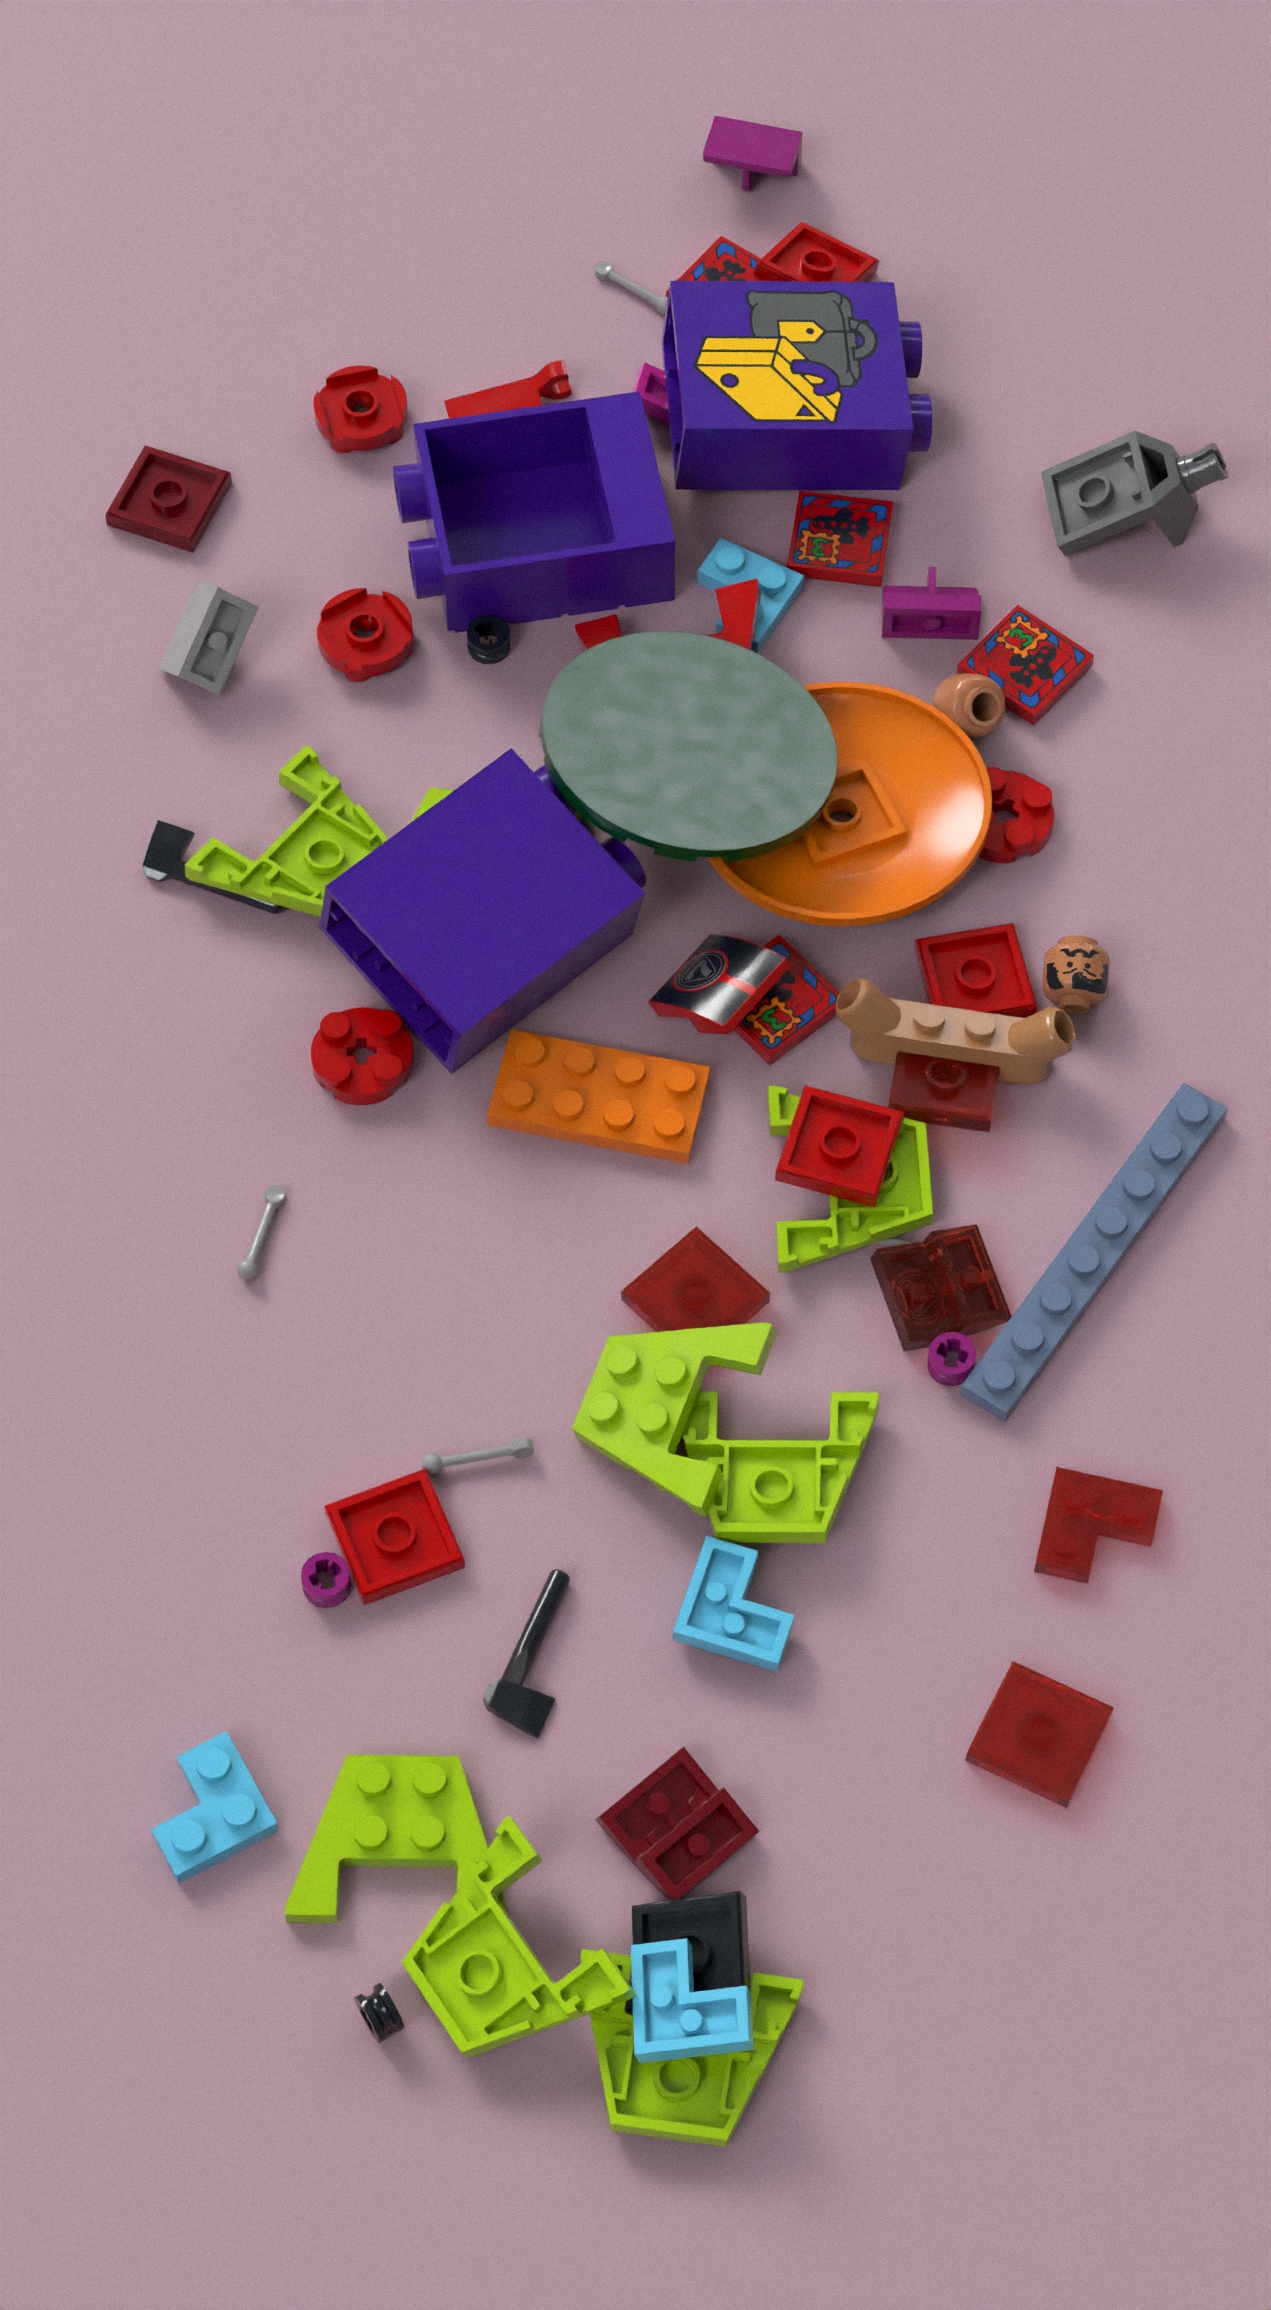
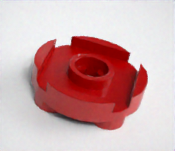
M358 365L335 371L326 378V386L321 389L320 393L317 390L313 400L316 426L322 436L330 441L332 449L337 452L349 453L353 450H372L386 444L396 443L404 434L403 427L408 417L405 389L397 378L391 375L390 380L386 376L379 375L378 369L375 367ZM357 403H363L365 408H371L363 413L353 412L354 405Z
M367 588L350 589L330 599L320 613L321 620L317 626L319 651L332 668L343 672L350 681L364 682L371 676L387 673L399 666L413 652L411 614L407 606L391 593L382 591L383 596L377 594H367ZM363 627L366 631L372 629L376 631L371 637L359 638L357 637L356 629Z
M993 766L986 767L991 784L992 812L988 836L979 858L995 863L1015 862L1016 856H1022L1031 852L1030 857L1037 854L1049 841L1053 829L1054 809L1051 790L1048 786L1037 782L1025 774L1007 770L1002 771L1000 768ZM1007 810L1012 812L1017 819L1008 818L1005 823H1000L996 821L997 814L995 812Z
M359 1007L341 1012H331L324 1016L320 1022V1029L315 1034L311 1044V1063L314 1077L321 1087L323 1084L326 1089L334 1092V1098L343 1103L372 1105L391 1097L393 1089L398 1087L403 1080L404 1084L407 1082L414 1065L412 1040L409 1032L402 1025L399 1015L391 1010ZM361 1048H366L376 1054L368 1056L367 1063L357 1064L356 1057L349 1056L352 1052Z

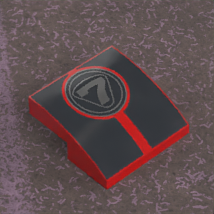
M710 934L648 1003L659 1017L689 1018L699 1033L729 1035L790 968L791 964L785 957L758 944L735 937Z

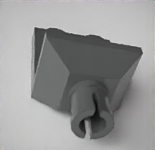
M1135 430L1042 471V479L1058 548L1067 556L1153 519L1174 547L1182 544L1199 507L1196 492L1202 487L1228 478V472L1224 469L1226 464L1217 445L1211 443L1199 451L1180 457L1171 444Z

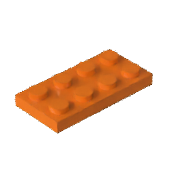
M511 1029L489 1106L487 1123L488 1126L689 1164L710 1080V1066Z

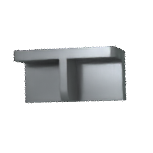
M197 581L159 664V669L213 694L220 695L259 606L217 586Z

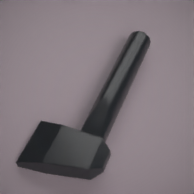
M160 820L157 821L142 865L146 878L158 882L172 878L272 914H278L281 911L282 906L194 882L186 878V862L181 861L195 833Z
M554 1569L549 1573L501 1679L489 1683L483 1696V1702L489 1712L537 1739L555 1698L522 1685L570 1582L569 1575L558 1569Z

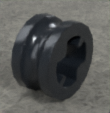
M483 615L474 619L467 628V648L471 658L482 664H495L507 657L510 651V629L504 620L493 615ZM489 635L497 637V642L495 643L491 639L489 644L480 643V638L483 636L486 640H488Z
M378 1983L373 1986L374 1990L370 1996H363L360 1993L354 1997V2000L371 2034L380 2043L386 2039L385 2034L388 2030L395 2029L399 2032L405 2027L390 1995L384 1986Z

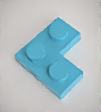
M720 538L698 569L697 583L715 591L716 588L757 578L761 591V600L757 606L755 619L756 634L752 640L751 651L759 654L804 588V575ZM721 617L716 623V633L723 631Z
M706 1535L673 1629L674 1641L778 1672L794 1625L795 1615L744 1600L758 1562L759 1551Z
M227 1731L177 1756L178 1765L199 1804L151 1829L153 1838L178 1884L279 1831L277 1821Z
M687 1938L631 1945L632 1988L636 1993L633 1997L634 2055L639 2063L754 2050L752 1998L747 1986L694 1992L692 1946Z

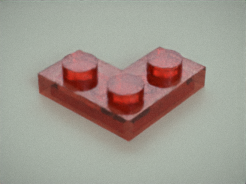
M1056 1467L1034 1572L1088 1584L1098 1536L1151 1547L1163 1490Z

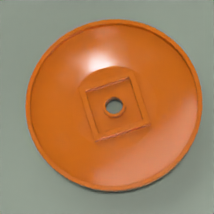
M839 681L803 685L823 710L835 737L837 771L828 801L814 824L801 836L784 847L764 855L738 861L725 862L724 857H707L712 867L736 892L752 903L785 918L816 925L846 927L886 922L918 911L938 900L959 883L972 868L988 836L992 812V792L988 772L979 751L971 739L954 721L943 712L915 696L896 689L861 682ZM836 811H845L846 813L853 814L854 818L847 822H837L831 819L829 815Z

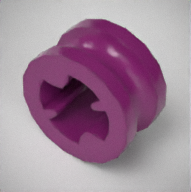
M947 1332L940 1334L932 1341L929 1347L927 1368L930 1376L936 1382L945 1386L961 1385L975 1368L976 1349L973 1342L967 1336L958 1332ZM947 1351L959 1353L956 1367L944 1365Z
M329 1552L315 1554L307 1559L302 1566L301 1581L303 1592L308 1601L315 1606L322 1608L335 1607L344 1602L350 1594L351 1580L349 1567L345 1560L337 1554ZM329 1571L330 1577H333L337 1573L338 1575L334 1577L335 1586L324 1590L322 1583H319L315 1587L314 1585L318 1583L317 1574Z

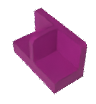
M714 116L703 150V161L743 169L742 190L750 191L756 172L781 177L798 176L802 159L803 132Z
M936 567L928 568L927 586L886 585L882 588V638L978 640L981 618V595H978L976 588L936 587Z

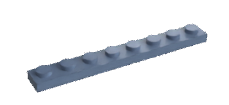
M1185 1083L1180 1086L961 1386V1396L1006 1422L1226 1117L1227 1107Z

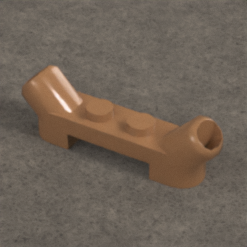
M867 978L856 979L847 983L841 989L835 1006V1016L851 1030V1049L862 1059L897 1065L900 1051L1000 1067L998 1081L1018 1084H1036L1044 1081L1051 1073L1053 1060L1069 1053L1075 1040L1073 1021L1067 1013L1055 1006L1048 1007L1027 1018L888 998Z

